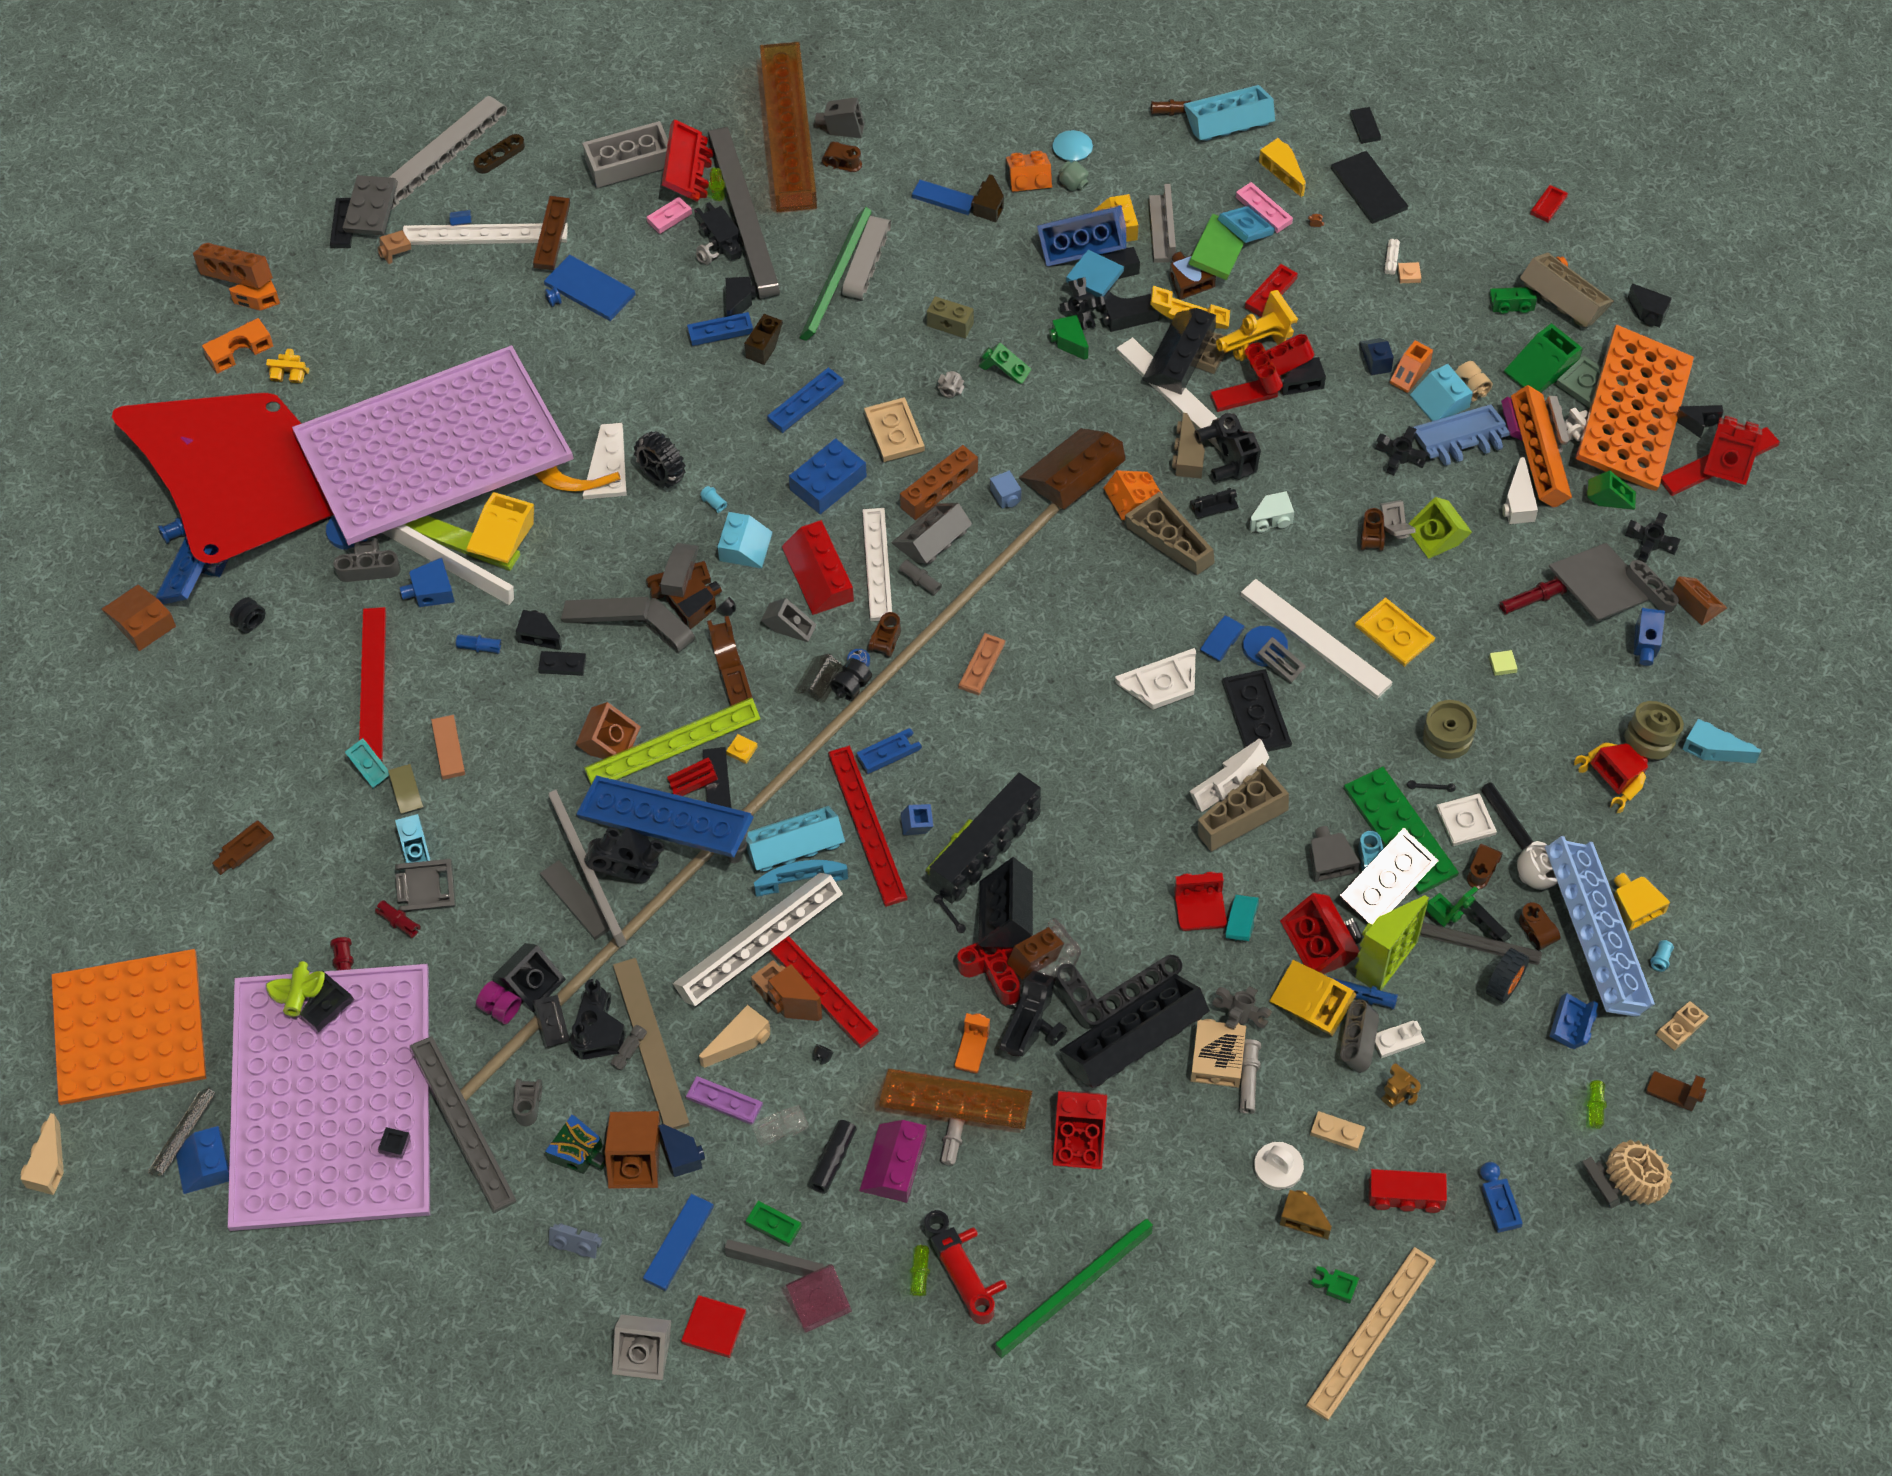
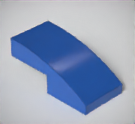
M1225 615L1211 632L1200 650L1212 658L1221 661L1231 644L1234 645L1245 626Z

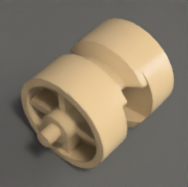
M1474 361L1465 362L1455 371L1473 392L1472 402L1478 400V396L1486 397L1492 388L1493 383L1484 373H1481V369Z

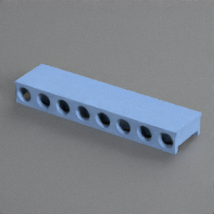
M1560 836L1550 845L1545 846V850L1606 1012L1640 1016L1641 1013L1655 1005L1595 846L1593 842L1585 845L1566 841L1564 836Z

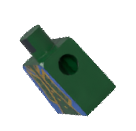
M574 1115L569 1117L545 1151L549 1162L582 1174L586 1172L590 1165L600 1170L606 1166L605 1155L600 1152L603 1148L601 1138Z

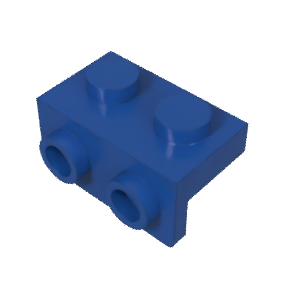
M1568 993L1563 994L1559 1002L1550 1037L1572 1049L1586 1045L1591 1038L1590 1031L1597 1017L1598 1003L1592 1001L1585 1004Z

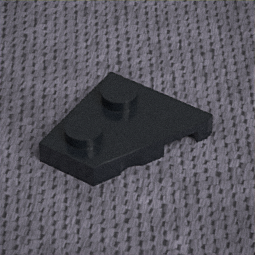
M325 973L324 983L320 992L315 997L309 998L300 1015L312 1028L320 1032L354 1001V998Z

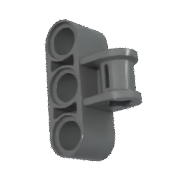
M374 538L373 541H358L354 543L355 553L339 555L333 563L338 579L343 582L393 578L401 570L397 554L390 550L380 551L378 538Z

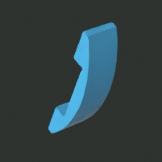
M805 860L789 863L771 870L754 882L755 894L758 897L779 893L778 884L813 878L819 873L831 875L835 882L848 879L847 865L828 860Z

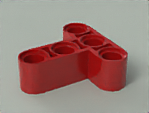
M1305 334L1296 335L1267 351L1258 342L1250 344L1245 349V354L1265 392L1269 394L1276 393L1282 388L1281 375L1310 361L1315 355L1311 343Z
M977 942L962 948L958 952V969L961 975L970 978L986 973L1000 1002L1005 1006L1015 1004L1021 997L1019 980L1014 970L1007 964L1013 948L981 947Z

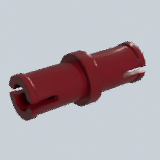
M385 900L379 902L378 908H375V913L389 921L390 926L399 928L411 938L418 934L419 931L416 929L420 930V925L409 919L404 911L395 909Z

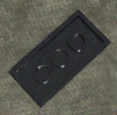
M1367 150L1331 164V170L1372 224L1408 210L1407 203Z
M1266 669L1222 678V683L1245 748L1258 739L1262 740L1267 752L1292 746Z

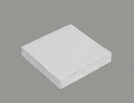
M1480 793L1436 805V810L1452 846L1490 837L1497 833Z

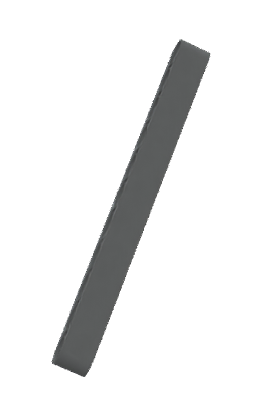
M727 126L708 130L709 142L712 144L711 148L714 157L716 156L718 170L721 171V180L726 188L725 192L728 201H730L732 214L735 216V224L740 232L739 237L742 246L745 248V256L750 264L749 268L752 277H754L756 290L759 292V299L780 295L775 271L729 128Z

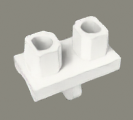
M1576 408L1570 409V415L1565 422L1567 424L1569 440L1575 438L1579 442L1581 441L1589 413L1587 410L1579 412Z

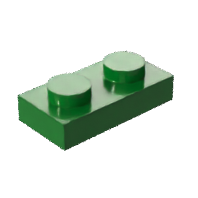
M760 1201L756 1203L746 1219V1225L790 1247L802 1227L801 1222Z

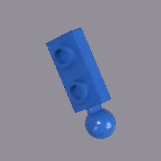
M1486 1162L1480 1169L1482 1178L1488 1181V1183L1482 1185V1190L1497 1233L1521 1228L1523 1222L1507 1178L1498 1180L1500 1176L1499 1166L1494 1162Z

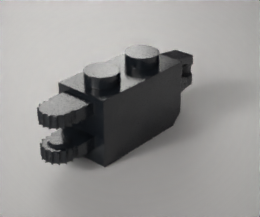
M709 202L705 204L706 213H703L699 207L694 209L695 215L701 223L699 225L700 232L703 236L707 235L709 243H713V246H711L713 250L717 249L720 254L724 253L730 260L742 256V250L739 246V229L722 206L714 208Z

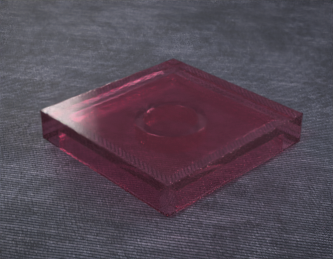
M832 1264L786 1284L805 1332L852 1312Z

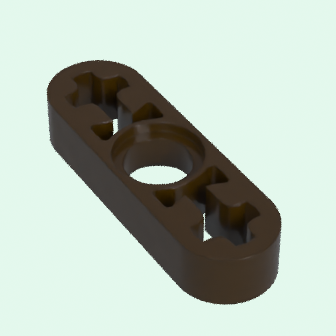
M512 134L476 156L473 161L475 170L478 173L485 174L524 150V138L519 134ZM497 152L505 153L501 157L494 156Z

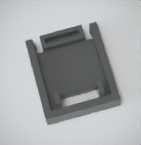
M452 859L395 864V870L405 869V873L395 874L397 901L408 902V905L398 906L399 910L412 911L456 906ZM447 872L449 894H441L439 873Z

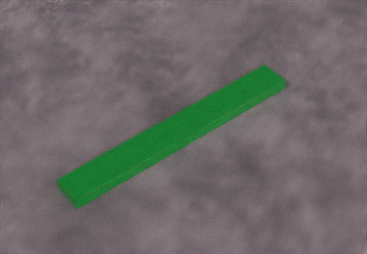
M867 207L854 220L799 337L802 340H809L815 334L872 213Z
M1144 1219L997 1341L996 1353L1002 1359L1150 1236L1153 1224L1148 1219Z

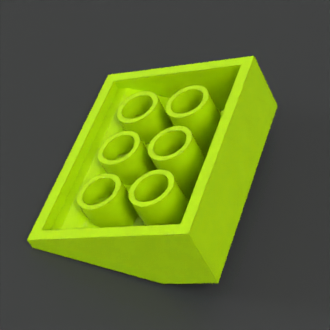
M1424 895L1379 916L1373 924H1367L1362 933L1364 936L1360 943L1362 948L1357 955L1359 960L1355 966L1357 970L1355 978L1370 988L1375 986L1377 990L1382 991L1418 943L1429 897Z

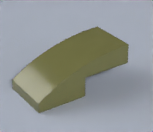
M411 764L388 770L400 813L403 814L423 808Z

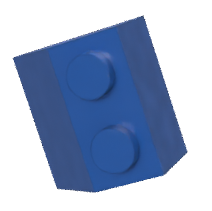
M219 1126L195 1132L179 1145L180 1148L176 1153L183 1194L229 1182L230 1165L224 1136Z

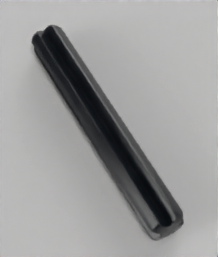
M1491 782L1485 784L1482 787L1483 794L1521 849L1524 850L1534 841L1495 785Z

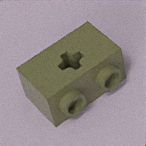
M936 296L927 310L928 327L965 339L974 324L973 308Z

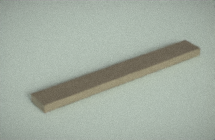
M633 958L613 964L632 1027L634 1028L635 1025H639L647 1031L644 1039L639 1040V1049L663 1124L676 1130L690 1126L637 960Z

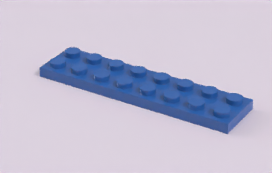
M597 775L576 814L582 820L625 830L627 827L642 835L733 858L754 818L749 812Z

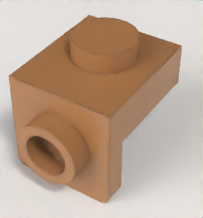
M403 230L380 237L378 253L381 258H385L388 264L392 263V255L411 250V243Z

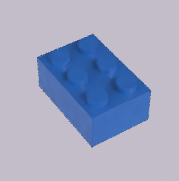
M835 438L789 475L790 490L817 513L822 514L867 477L866 462Z

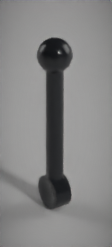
M1410 780L1407 783L1409 789H1443L1449 792H1454L1456 789L1453 783L1448 785L1416 783L1414 780Z
M939 894L935 895V903L940 904L955 924L957 932L964 933L966 930L965 925L958 922L943 902V897Z

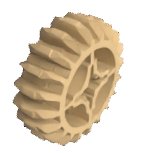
M1629 1140L1618 1144L1608 1156L1606 1172L1611 1175L1609 1180L1616 1184L1615 1188H1619L1622 1191V1196H1629L1630 1201L1636 1199L1639 1205L1643 1202L1649 1205L1650 1203L1660 1201L1668 1193L1672 1183L1670 1178L1672 1172L1667 1170L1669 1164L1663 1162V1156H1659L1656 1153V1149L1651 1150L1648 1144L1642 1145L1639 1140L1636 1142Z

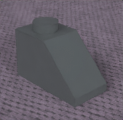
M787 598L769 603L761 619L774 632L805 642H809L817 625Z

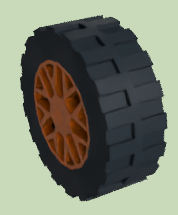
M1510 948L1493 972L1486 988V994L1505 1003L1520 983L1528 966L1529 957L1514 948Z

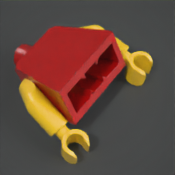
M1605 742L1588 752V756L1579 755L1574 761V766L1579 763L1584 764L1578 769L1580 773L1586 772L1588 770V763H1590L1618 795L1622 793L1621 797L1613 798L1610 808L1616 803L1621 805L1617 813L1623 812L1625 802L1627 800L1631 801L1643 788L1646 779L1644 773L1648 769V758L1639 755L1629 744L1617 745Z

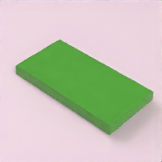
M1212 214L1189 261V265L1227 280L1245 242L1218 220V215Z

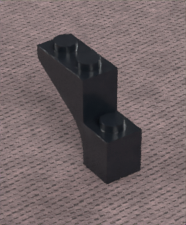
M1032 971L1025 979L1020 1003L1003 1037L1000 1050L1006 1051L1012 1056L1023 1057L1038 1039L1043 1012L1051 1003L1056 977Z

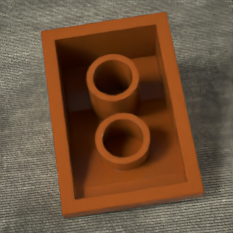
M136 585L102 608V611L138 651H141L176 627L170 611L159 599L140 585Z

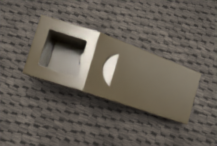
M1183 413L1182 421L1177 423L1176 434H1180V438L1175 439L1174 451H1178V455H1173L1172 468H1176V476L1202 479L1205 449L1202 443H1198L1195 439V428L1188 413Z

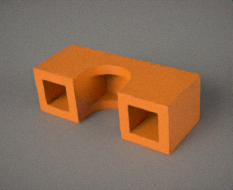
M257 318L214 340H210L203 344L202 348L207 360L218 374L236 365L233 353L237 349L248 348L254 355H257L273 347V342L269 332L260 319Z

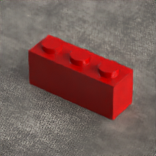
M1371 1169L1369 1176V1206H1375L1378 1210L1398 1207L1402 1211L1407 1212L1414 1211L1415 1208L1425 1209L1429 1213H1437L1445 1209L1447 1202L1446 1173Z

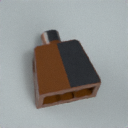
M696 577L688 580L684 597L666 595V599L685 625L692 629L716 609L714 597L722 593V589L716 581L705 586L700 578Z

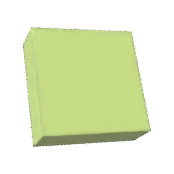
M1512 650L1490 653L1489 659L1495 676L1517 673V665Z

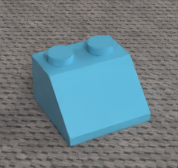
M1446 364L1430 372L1410 396L1431 421H1436L1453 416L1469 408L1473 392L1449 364Z
M728 512L718 544L719 561L762 568L772 537V531L750 515Z

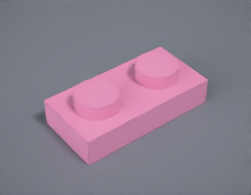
M678 197L647 216V223L661 234L690 216L692 208Z

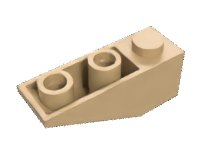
M50 1113L48 1120L41 1127V1135L38 1142L32 1146L28 1164L22 1168L21 1181L28 1189L54 1195L64 1170L60 1123L56 1116Z

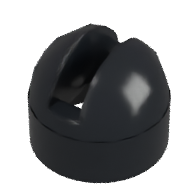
M728 597L717 610L724 616H731L736 611V604Z
M816 1044L812 1055L815 1062L818 1058H822L820 1064H826L830 1061L834 1052L822 1045Z

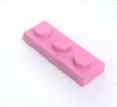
M1252 182L1236 192V198L1273 226L1276 233L1292 224L1293 218Z

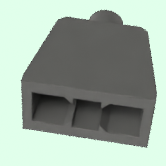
M858 98L829 101L826 105L825 113H816L815 116L816 125H827L829 135L862 138L865 122Z
M1327 826L1317 828L1315 830L1317 838L1311 840L1309 848L1314 882L1358 873L1360 862L1344 834L1337 833L1331 835Z

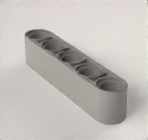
M874 216L869 217L843 284V296L864 300L863 294L868 290L869 279L873 276L876 269L875 263L879 261L882 253L880 251L881 247H884L888 237L886 234L891 229V220Z

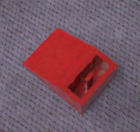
M1058 1090L1053 1154L1054 1166L1102 1169L1107 1107L1106 1093Z

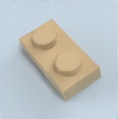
M1318 1111L1310 1135L1358 1151L1365 1127Z

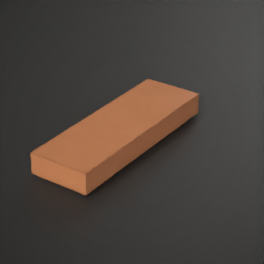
M984 633L959 683V689L980 695L1005 645V640Z
M454 715L431 719L442 779L465 775Z

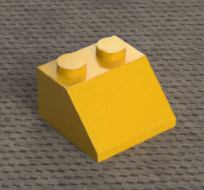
M1129 194L1109 197L1093 210L1097 211L1121 205L1126 223V242L1138 240V222Z

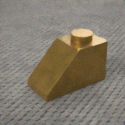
M1289 1190L1280 1225L1328 1240L1332 1226L1315 1198L1309 1196L1305 1191Z

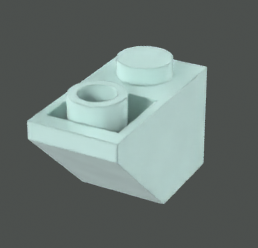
M1287 491L1264 497L1251 516L1250 532H1265L1269 528H1285L1293 524L1294 510Z

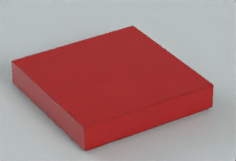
M698 1295L681 1343L730 1358L747 1312L746 1309Z

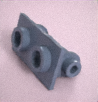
M562 1223L559 1225L555 1224L549 1228L550 1246H554L559 1250L564 1249L574 1252L583 1257L587 1256L596 1259L597 1247H600L602 1243V1238L598 1234L582 1230L580 1235H577V1228Z

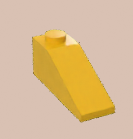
M1277 138L1260 150L1259 163L1302 197L1304 196L1306 182L1295 155L1288 144Z

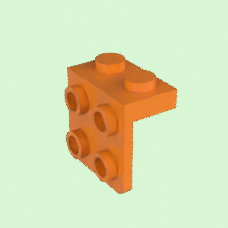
M1032 151L1031 154L1027 155L1012 153L1006 157V162L1010 169L1012 192L1052 188L1051 163L1046 153Z
M1116 470L1103 488L1120 518L1126 521L1125 515L1158 492H1161L1152 475L1141 471Z

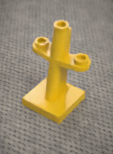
M1271 291L1262 317L1256 320L1253 314L1247 315L1238 330L1216 340V347L1219 351H1224V353L1233 350L1235 359L1243 361L1247 358L1245 349L1249 343L1271 335L1278 345L1286 341L1287 338L1292 337L1294 330L1291 324L1296 323L1298 318L1279 291Z

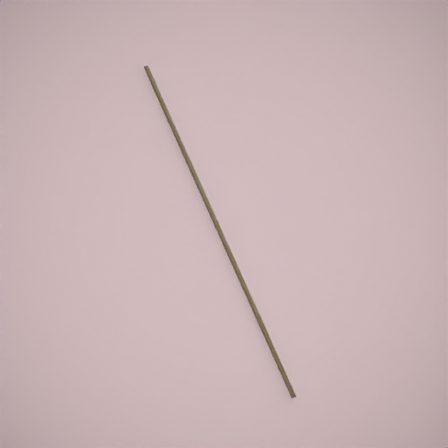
M1052 502L742 811L749 812L753 816L1062 508ZM705 850L700 851L621 930L626 942L715 853ZM614 938L556 994L561 1006L621 948L617 945ZM536 1015L460 1090L465 1101L540 1028Z

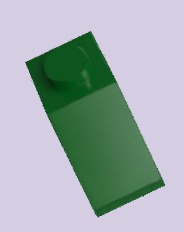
M1077 315L1052 320V329L1049 330L1051 341H1055L1057 347L1083 360L1088 359L1089 346Z
M1609 470L1588 479V498L1598 506L1635 510L1636 491Z

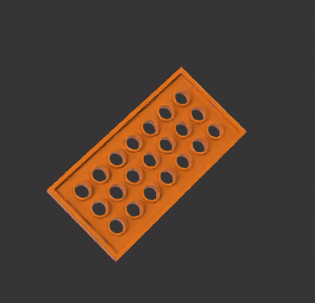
M1615 325L1576 459L1606 472L1610 470L1620 478L1657 491L1678 419L1677 412L1682 404L1694 357L1624 327ZM1626 348H1630L1634 354L1627 352ZM1646 356L1652 358L1653 362L1648 361ZM1621 364L1627 365L1629 370L1624 369ZM1665 364L1670 365L1673 370L1667 369ZM1641 372L1646 373L1649 378L1643 377ZM1617 380L1622 381L1625 386L1619 385ZM1661 380L1667 382L1668 386H1664ZM1636 388L1643 390L1644 394H1640ZM1612 396H1616L1620 402L1614 401ZM1656 396L1661 397L1664 402L1658 401ZM1632 404L1637 405L1640 410H1635ZM1607 412L1614 414L1615 418L1609 417ZM1651 412L1656 413L1660 419L1653 417ZM1627 420L1632 421L1635 427L1630 426ZM1603 429L1609 430L1611 435L1605 434ZM1647 429L1653 430L1655 435L1648 433ZM1623 437L1628 438L1631 443H1626ZM1598 445L1603 446L1606 451H1601ZM1642 445L1648 446L1650 451L1644 450ZM1617 453L1623 454L1626 460L1619 458ZM1638 462L1644 463L1646 468L1640 467Z

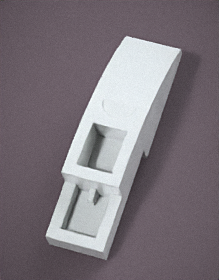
M1261 739L1256 740L1223 762L1224 769L1190 791L1196 807L1201 812L1219 800L1223 801L1232 789H1237L1248 775L1254 774L1259 765L1267 763L1269 756Z

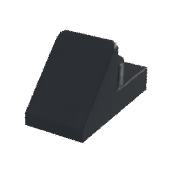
M1722 405L1679 406L1677 423L1701 438L1704 424L1706 426L1716 425L1719 417L1722 418L1723 407Z

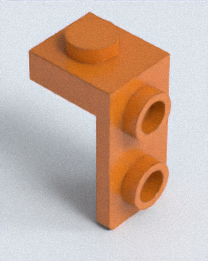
M966 1013L964 1035L955 1062L956 1069L972 1073H978L990 1033V1019L982 1014L976 1013L972 1015Z

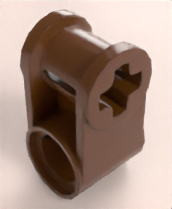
M830 142L822 157V163L826 167L829 165L834 169L857 172L862 168L860 160L861 151L856 146Z
M1370 508L1364 515L1361 550L1375 548L1383 551L1385 540L1384 514L1377 508Z
M887 612L882 615L875 632L871 636L869 651L873 652L876 650L886 653L888 657L892 656L901 633L900 617L896 613Z
M1482 843L1479 845L1467 876V883L1470 887L1473 888L1475 886L1477 889L1486 887L1493 871L1495 872L1497 863L1500 862L1503 852Z
M1530 902L1523 907L1519 923L1530 941H1534L1538 951L1560 940L1561 936L1558 928L1539 904Z

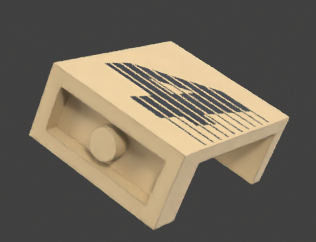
M1212 1019L1199 1020L1197 1022L1190 1082L1239 1088L1246 1026L1238 1023L1236 1028L1233 1029L1226 1026V1023L1216 1022Z

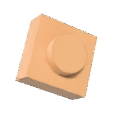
M1419 262L1398 263L1400 283H1421Z

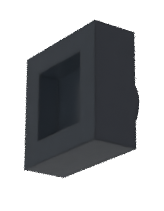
M386 1127L378 1147V1152L403 1159L411 1137L410 1133Z

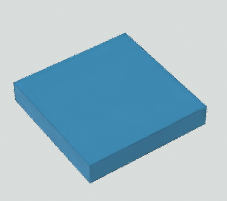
M1249 206L1220 213L1218 217L1222 224L1245 243L1271 236L1275 231L1273 226Z
M1087 250L1067 275L1066 282L1085 277L1086 292L1097 297H1104L1123 273L1124 266Z

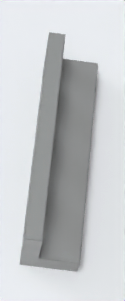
M1164 184V195H1149L1154 263L1173 262L1172 256L1176 251L1171 184Z

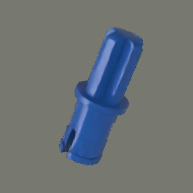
M460 634L456 637V647L476 650L477 653L480 651L500 653L501 639L483 638L482 635L475 637Z

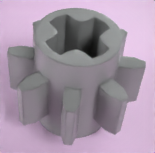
M949 371L946 375H940L938 389H940V393L943 396L952 398L956 393L961 395L964 389V380H962L959 373Z

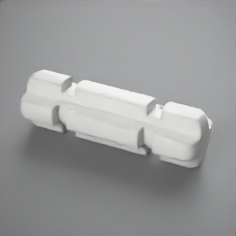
M1390 239L1388 242L1384 271L1386 274L1394 275L1396 273L1400 244L1398 239Z

